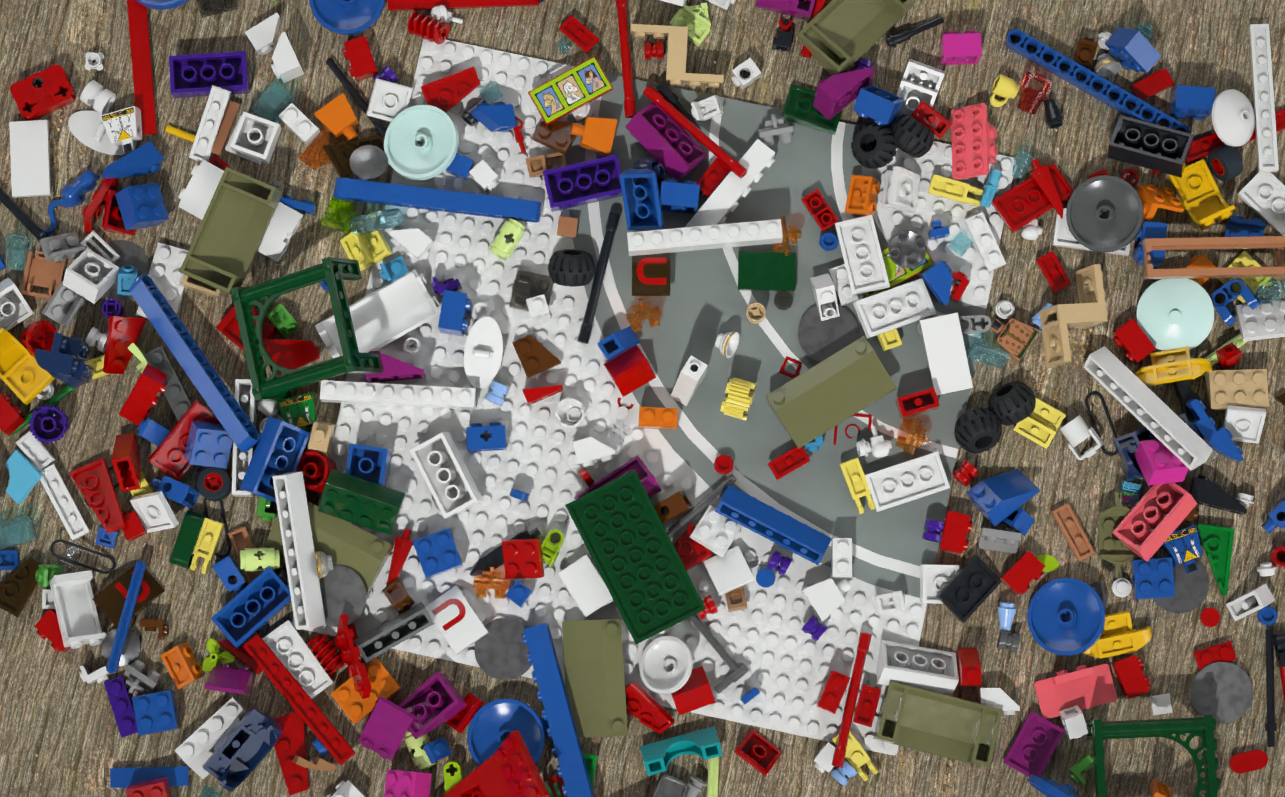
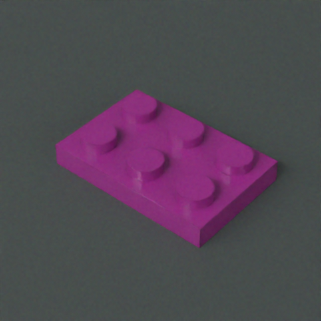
M1030 711L1003 763L1027 777L1031 774L1041 776L1065 730Z

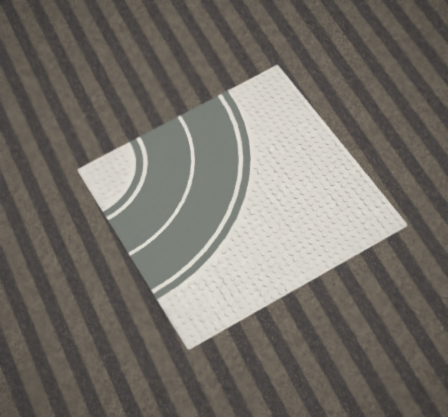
M423 39L408 108L416 105H427L421 86L474 67L481 85L446 114L453 120L458 131L459 144L457 153L474 160L473 168L484 160L498 175V185L490 191L488 189L484 192L471 176L466 181L446 173V170L426 180H412L393 170L391 184L539 201L542 203L540 222L517 221L525 227L524 235L519 243H517L510 258L507 257L506 261L493 255L489 250L500 228L508 219L392 205L385 206L380 230L392 254L372 266L365 297L389 284L387 279L383 281L378 271L382 269L380 264H385L399 256L402 257L409 272L415 269L418 275L423 274L427 281V284L424 286L430 296H435L440 304L437 307L439 312H441L443 297L441 298L439 293L435 294L431 285L434 283L432 277L436 276L440 286L444 285L443 282L450 278H454V280L458 278L462 289L456 292L467 293L469 299H471L472 306L477 302L486 303L490 309V317L494 318L499 324L503 337V355L500 368L493 381L507 386L510 390L508 394L503 395V406H499L485 399L486 394L492 391L491 383L485 388L478 389L472 386L467 379L464 369V348L467 336L476 322L471 312L467 313L466 318L469 321L468 331L464 332L463 336L440 333L438 329L440 315L376 350L380 351L381 354H386L424 370L426 378L371 383L475 388L476 408L475 410L341 403L329 457L336 462L337 471L346 472L350 443L390 449L392 452L386 487L405 493L392 535L352 522L349 523L390 543L393 546V550L396 536L402 537L404 529L411 530L409 540L415 541L449 528L463 566L426 579L413 545L398 577L400 583L415 602L410 608L420 602L425 607L457 585L484 626L500 618L515 619L528 628L548 623L564 684L562 621L621 618L625 687L635 680L660 706L676 709L671 693L659 694L651 691L643 683L639 671L640 659L645 648L659 637L673 636L685 642L689 647L693 658L692 669L703 666L715 699V703L690 711L691 713L834 743L832 738L840 732L860 633L871 634L872 637L865 659L855 710L862 685L881 689V694L872 727L852 722L850 731L865 750L896 755L899 745L873 739L877 720L888 685L877 684L876 667L880 642L884 640L919 646L927 603H920V564L935 565L939 542L924 540L922 536L926 531V519L944 522L950 489L879 512L868 507L866 496L859 498L864 513L859 514L839 464L858 457L864 475L938 451L951 488L952 474L954 473L959 444L955 439L954 429L958 418L963 413H966L970 388L937 395L940 405L938 409L901 419L895 401L897 398L933 388L923 337L916 330L919 321L896 328L902 345L883 352L877 336L867 339L853 305L854 302L843 305L842 307L854 316L858 324L859 338L863 336L866 338L897 387L894 391L856 413L872 415L871 426H876L878 436L883 435L884 440L891 441L892 448L888 456L882 458L874 457L872 452L868 453V457H859L856 442L865 439V441L871 443L870 438L873 437L872 430L868 431L869 418L851 416L838 424L835 445H833L835 428L833 427L822 434L824 445L820 447V450L809 452V449H805L806 454L811 460L809 463L776 480L768 463L797 446L769 406L766 395L793 379L779 373L786 356L802 362L799 375L820 363L810 358L801 348L798 340V327L804 314L814 306H817L810 278L827 274L829 269L844 264L839 240L837 247L832 251L823 250L819 244V239L825 232H832L837 236L835 224L822 231L804 206L801 198L818 189L839 222L855 219L865 215L848 214L845 212L851 176H871L877 179L880 184V192L877 194V208L873 214V220L881 250L889 246L891 239L899 231L910 230L917 232L926 241L927 252L934 263L936 261L946 262L952 270L950 271L951 275L953 272L957 273L960 271L967 275V279L970 280L958 303L951 300L953 294L950 293L947 305H941L924 282L936 311L935 315L927 318L958 312V316L986 314L994 270L991 272L987 271L967 228L965 219L983 212L998 247L1004 221L992 204L988 208L981 205L977 207L927 194L933 174L955 180L952 177L951 144L933 141L930 151L920 158H914L901 149L896 148L897 153L889 164L882 168L870 169L857 162L852 154V137L856 134V130L860 127L859 125L839 121L836 133L833 135L784 120L783 124H778L777 126L785 124L793 126L794 132H791L792 142L781 143L780 134L773 135L774 145L768 147L775 152V162L769 169L766 167L761 172L764 174L758 183H752L749 194L745 198L742 196L738 200L739 206L733 213L731 211L728 212L726 215L728 219L724 223L781 219L782 243L670 253V296H632V256H629L627 233L651 230L627 229L623 196L551 212L544 177H529L526 163L527 158L543 154L549 155L557 153V151L532 140L533 133L543 119L528 92L551 80L549 73L565 64L445 40L442 44L438 45L435 42H430L428 39ZM567 65L568 69H571V68L575 67V66ZM605 73L613 90L589 103L594 112L590 117L618 120L609 156H618L621 173H623L627 169L632 168L634 163L641 158L656 159L625 127L632 118H625L623 76ZM632 78L636 113L653 103L643 94L646 87L651 85L656 89L659 84ZM669 86L679 97L678 101L699 125L701 131L738 162L757 139L762 142L757 130L772 127H765L764 121L771 120V114H775L776 119L781 118L783 111L782 109L718 96L724 113L706 121H698L692 115L691 102H699L713 95ZM480 98L484 99L489 105H494L498 102L513 104L515 116L524 122L521 132L525 140L523 143L526 153H521L519 143H516L513 129L503 132H491L480 122L470 126L462 119L463 111L476 103ZM572 113L555 122H576ZM516 120V125L519 127L521 124ZM684 129L708 156L677 183H685V181L697 183L717 157ZM580 136L576 137L565 155L567 165L603 158V156L579 146ZM998 154L996 156V163L989 164L988 174L956 181L984 190L983 186L989 178L990 171L992 169L1000 171L1002 176L998 183V191L994 194V200L1011 189L1016 159ZM893 166H900L920 175L916 213H908L902 209L881 208L886 171L893 170ZM665 170L664 182H666V179H674ZM700 191L698 210L708 199V197ZM967 193L968 198L981 200L982 195ZM662 211L664 229L685 228L695 214ZM609 212L619 214L620 218L611 246L589 343L584 344L577 342L584 320L593 279L584 286L570 287L558 285L549 276L548 263L554 252L564 249H575L590 253L594 259L595 267H597ZM559 216L578 218L576 238L557 236ZM940 219L942 227H949L950 234L948 237L929 241L928 232L933 230L932 222L933 220ZM418 228L432 239L434 244L420 260L416 258L412 260L404 253L406 250L401 245L398 248L390 241L389 232L391 230ZM506 235L504 238H506L505 242L508 244L511 241H509V236ZM738 252L796 253L795 291L738 290ZM918 274L898 286L921 279V276ZM952 279L951 290L954 287L955 283H957L958 285L960 283ZM836 293L837 304L840 305V302H839V299H838V296H837V293ZM544 294L550 313L531 319L526 299ZM863 294L858 295L859 300L865 298ZM757 302L765 307L766 314L761 323L752 324L748 321L746 312L750 304ZM971 319L972 330H975L974 326H981L983 329V319L979 323H974V319ZM965 320L960 321L961 330H967L969 328L968 322ZM631 326L640 341L637 346L646 357L656 378L623 397L604 366L607 361L598 348L597 343L613 333ZM732 331L738 332L740 338L736 352L731 358L724 357L720 353L719 348L715 346L718 335ZM981 333L962 335L971 380L973 378ZM530 335L561 361V364L527 378L512 342ZM417 337L420 340L422 348L416 355H409V353L404 352L403 345L406 338ZM692 355L707 364L708 367L706 376L688 405L685 406L671 398L670 395L680 372ZM788 360L784 371L795 374L798 364ZM347 374V382L369 383L365 378V374ZM734 377L756 383L755 389H751V392H754L752 404L748 412L745 411L748 414L747 420L724 415V412L720 411L725 397H728V394L725 393L727 383ZM563 386L564 390L531 405H528L522 389ZM567 397L579 400L586 409L585 420L580 426L575 428L565 427L555 415L557 404ZM618 397L621 398V400H620V403H621V405H622L621 407H619L618 402H617V401H618ZM633 404L634 406L631 409L628 410L626 408ZM639 407L678 408L677 430L639 428ZM492 422H501V425H505L507 450L467 451L466 427H471L470 424L482 423V426H490ZM849 424H855V425H857V426L860 428V435L857 436V434H858V429H857V427H855V426H850V427H848V429H847V434H848V436L853 437V438L849 439V438L845 435V428H846ZM442 432H450L484 499L469 509L444 519L410 452L411 449ZM485 432V436H481L486 442L488 438L492 437L488 432ZM592 437L615 450L616 455L612 456L613 460L607 462L598 460L594 462L595 465L584 468L595 481L594 484L638 455L662 490L650 498L653 506L678 491H684L692 507H695L733 474L737 480L731 485L732 487L824 533L830 538H852V578H832L835 584L844 579L849 583L851 589L842 594L846 601L821 622L802 592L807 587L831 578V542L819 565H816L742 526L728 550L739 546L754 577V581L743 585L748 609L728 612L725 594L718 595L703 562L687 571L701 600L711 595L718 610L715 614H707L706 618L701 621L735 663H744L750 670L719 694L715 691L714 687L728 677L730 668L689 618L666 629L664 635L658 633L637 645L614 601L590 617L585 618L557 575L586 554L589 555L594 563L565 506L574 501L575 496L589 488L577 473L583 468V465H578L572 442ZM720 455H727L733 461V469L728 474H719L714 468V462ZM511 489L529 493L528 501L511 497ZM725 491L672 536L673 545L691 523L696 528L710 505L717 508ZM321 492L318 507L320 505L323 492ZM668 507L664 509L666 515L669 513ZM686 513L669 521L668 523H662L664 528L668 530ZM537 528L541 535L536 538H540L541 544L551 530H560L565 536V541L553 566L549 567V564L543 561L544 577L506 579L504 564L488 574L470 575L479 559L501 546L503 540H510L521 532L528 531L530 533ZM553 533L550 538L553 544L559 543L561 540L560 534ZM393 550L366 597V604L362 614L354 621L358 638L399 615L382 592L387 585ZM710 550V552H711V554H712L711 557H714V556L717 555V554H715L714 552H712V551ZM775 550L780 552L783 557L788 556L791 558L792 561L784 576L778 574L777 570H772L775 574V582L771 587L763 588L757 584L756 575L758 571L767 568ZM516 580L533 592L522 608L505 596ZM902 591V595L905 598V610L876 616L873 596ZM293 614V618H292V622H291V623H292V625L295 627L294 614ZM812 615L818 618L820 624L824 623L828 627L817 642L811 638V634L804 633L801 630ZM434 621V624L391 648L480 667L475 657V643L456 655ZM326 624L302 630L336 636L338 627ZM533 664L526 673L521 675L522 677L533 679ZM832 670L850 677L835 714L816 707ZM754 687L757 688L760 693L744 705L740 700L741 697Z

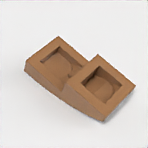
M559 152L526 159L530 178L543 176L542 171L568 166L566 156Z
M743 586L725 593L728 612L748 609Z
M295 755L292 761L295 764L313 770L330 771L335 770L337 767L317 756L313 763Z

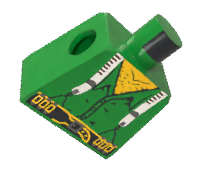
M312 392L277 401L285 422L310 433L309 427H312L314 421H317L315 396Z

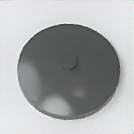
M1108 175L1096 176L1080 184L1072 193L1066 209L1067 225L1073 237L1084 247L1096 252H1113L1130 244L1138 235L1144 219L1143 203L1137 191L1125 180Z

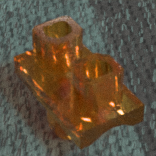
M785 216L779 217L782 225V243H774L773 250L774 252H785V256L791 255L789 240H792V244H797V239L802 237V232L795 229V225H790V230L787 231Z
M639 298L638 305L632 306V311L637 312L625 314L626 320L630 323L633 332L643 329L641 320L648 319L650 327L659 326L661 315L659 306L649 308L651 303H643L642 299Z
M913 417V420L903 419L901 429L909 431L907 438L898 436L896 441L897 447L911 455L914 454L916 447L921 448L923 442L929 443L930 438L925 437L927 430L922 428L923 422L919 418Z
M490 566L489 572L482 571V577H474L473 581L476 597H487V589H495L494 597L504 599L506 590L509 587V579L501 578V572H494V566Z

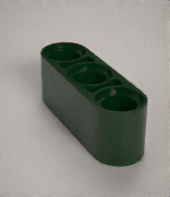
M187 510L170 557L171 564L186 569L190 568L194 556L193 552L204 519L207 518L205 515Z

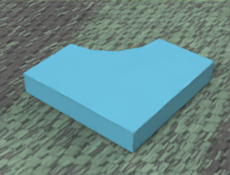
M15 450L5 463L10 476L6 492L17 504H22L43 474L20 450Z

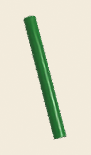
M67 385L42 405L52 404L53 406L75 389ZM35 410L24 417L26 421L12 433L13 435L29 424L31 421L29 419Z

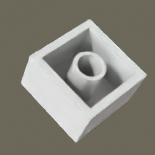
M243 111L230 148L233 152L269 164L282 128L275 122Z
M87 248L66 269L62 285L95 304L116 282L119 267Z

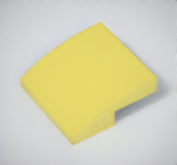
M371 221L359 231L353 230L340 240L348 258L358 260L360 271L373 266L392 254L376 221Z
M1244 250L1228 267L1262 266ZM1272 277L1218 279L1224 285L1232 279H1243L1254 294H1256ZM1239 282L1233 283V291L1237 293L1241 291V284ZM1242 296L1238 297L1243 304L1246 303Z
M1035 397L1036 406L1034 411L1026 419L1016 423L1013 430L1047 449L1066 414Z

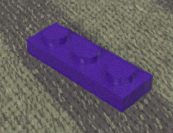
M124 676L104 682L121 738L138 733L135 712Z

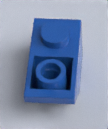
M498 102L494 105L480 103L475 109L471 110V115L491 132L509 131L517 126L513 104H505V102Z
M631 326L613 333L597 343L606 361L609 362L639 344L640 341Z
M149 418L146 421L143 420L138 428V435L156 446H159L170 432V430Z

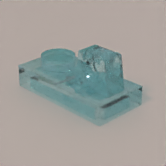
M977 337L966 355L967 358L1001 369L1008 362L1010 353L988 347L986 340Z

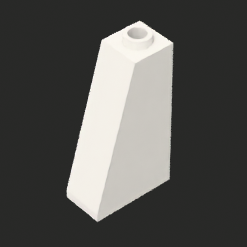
M691 355L680 372L670 397L687 406L706 376L708 365Z

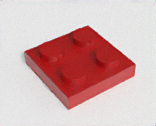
M540 538L502 541L506 579L544 577Z

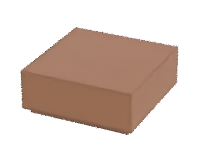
M559 216L557 236L576 238L578 218Z

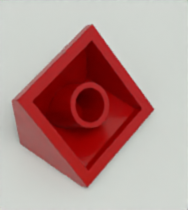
M108 190L101 227L106 232L135 236L136 229H125L115 196L118 192Z
M637 345L604 364L623 397L656 378L646 357Z
M703 666L692 669L686 684L678 691L671 693L679 715L715 703Z
M753 728L734 751V753L764 776L768 774L783 753Z

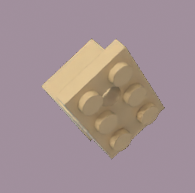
M631 24L630 32L634 34L635 38H646V35H653L654 39H665V36H668L666 82H670V85L681 86V82L689 83L691 87H700V83L708 84L710 88H719V85H723L724 75L686 73L688 27Z
M1094 264L1075 271L1079 303L1057 304L1039 311L1046 368H1053L1071 362L1072 350L1069 345L1070 333L1068 329L1089 328L1108 321L1101 264Z

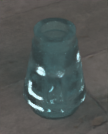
M1018 150L1014 157L1013 177L1023 179L1033 161V154Z

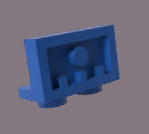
M1233 215L1225 222L1224 237L1264 236V229L1267 223L1257 218L1244 220L1242 216Z

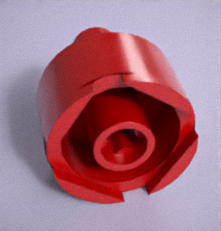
M307 451L301 456L295 472H303L305 489L320 493L324 491L331 469L337 470L336 462L330 457L323 456V454L316 451Z

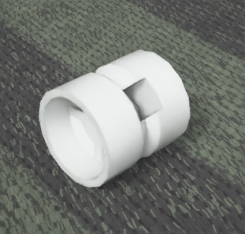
M95 80L90 81L86 85L80 96L82 102L88 106L93 105V109L102 115L109 111L116 99V94L108 89L103 90V86Z

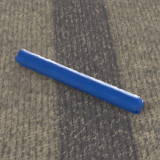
M137 561L135 564L106 671L109 673H116L146 568V563Z

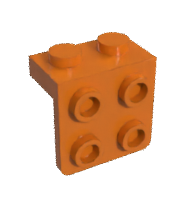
M1139 184L1136 190L1143 203V222H1151L1158 207L1182 213L1185 210L1181 201L1170 188L1165 187L1162 189L1152 184Z

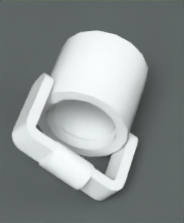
M1080 415L1060 428V431L1069 442L1068 447L1078 460H1083L1086 457L1090 458L1103 445V441L1092 427L1089 428ZM1089 436H1092L1097 445L1092 446L1081 455L1075 446Z

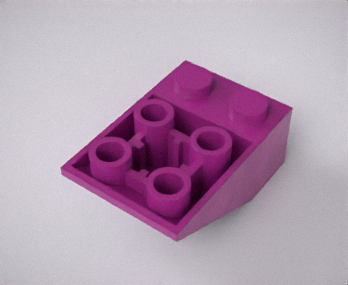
M757 0L755 7L810 21L816 0Z

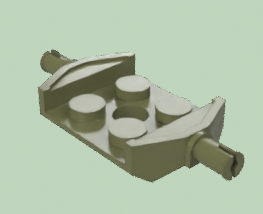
M1114 492L1115 504L1098 513V557L1115 566L1114 578H1122L1123 564L1138 558V555L1132 552L1119 539L1114 540L1112 537V532L1131 511V509L1122 504L1123 492Z

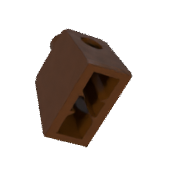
M678 491L654 506L662 523H668L693 508L684 491ZM666 507L669 508V513L667 515L664 512V509Z

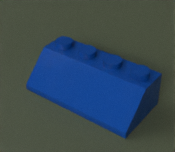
M269 416L240 489L276 503L272 476L296 471L311 433Z
M268 567L210 619L236 648H240L292 602L290 588Z

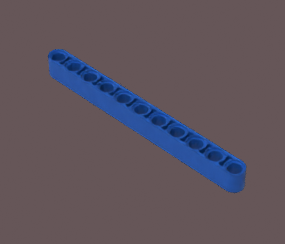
M1013 29L1008 33L1005 44L1010 50L1123 115L1159 125V121H1165L1167 128L1190 133L1189 128L1185 124L1021 30ZM1011 36H1016V37H1018L1019 42H1018V43H1013V42H1011L1010 37H1011ZM1031 45L1035 47L1036 52H1028L1026 46ZM1044 55H1049V56H1051L1052 61H1051V62H1046V61H1044L1043 56H1044ZM1059 65H1067L1068 71L1060 70ZM1076 74L1084 75L1085 80L1079 81L1076 78ZM1093 83H1098V84H1100L1101 90H1100V91L1095 90V89L1093 88L1092 84H1093ZM1109 93H1116L1118 99L1112 100L1109 97ZM1125 103H1133L1134 109H1128ZM1143 111L1149 112L1150 115H1151V118H1150V119H1145V118L1142 116V112H1143Z
M336 178L333 195L334 198L500 219L511 218L526 222H540L542 206L541 202L349 178Z
M146 274L140 275L129 287L131 295L235 445L243 452L249 451L260 440L259 432L154 281Z

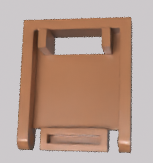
M29 250L20 293L24 296L50 300L64 279L68 258H65L61 263H54V261L46 262L43 252L37 251L36 257L33 258L34 250ZM33 286L49 288V295L32 292Z

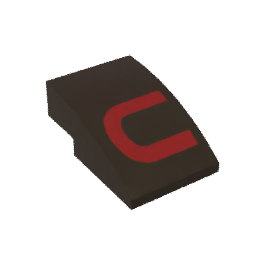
M670 253L632 256V296H670Z
M135 566L118 577L92 599L117 628ZM146 568L132 618L137 616L165 592Z

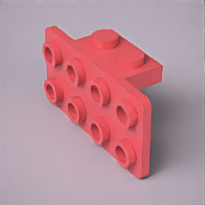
M979 103L953 109L951 111V122L953 123L951 125L952 177L955 180H961L988 174L989 164L996 163L998 148L996 146L997 130L988 122L987 105Z
M1108 664L1089 668L1086 665L1075 667L1074 672L1068 673V670L1056 672L1057 676L1034 683L1040 711L1044 719L1060 716L1059 711L1078 705L1080 710L1117 700Z

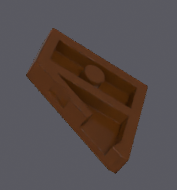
M541 121L532 135V140L566 155L577 137L570 134L572 124L583 125V123L553 122L546 126L545 122Z
M530 335L512 342L527 378L561 364V361Z

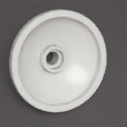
M1230 89L1221 92L1213 103L1212 123L1221 141L1232 147L1242 146L1250 140L1254 132V109L1248 98L1238 90Z
M673 636L659 637L653 640L642 653L639 664L641 679L645 686L653 692L659 694L674 693L688 681L693 668V658L689 647L682 640Z

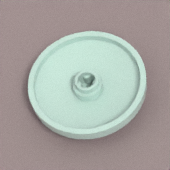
M431 105L412 106L400 112L390 123L384 138V152L391 167L400 175L412 180L430 179L441 174L454 160L459 144L458 131L453 120L441 109Z
M1190 278L1159 279L1148 286L1139 299L1136 313L1137 324L1155 348L1167 351L1189 347V350L1201 344L1210 333L1214 322V307L1208 292L1198 282Z

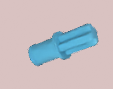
M992 169L986 184L983 186L984 192L980 205L985 208L990 207L994 194L998 191V183L1002 176L1000 171Z

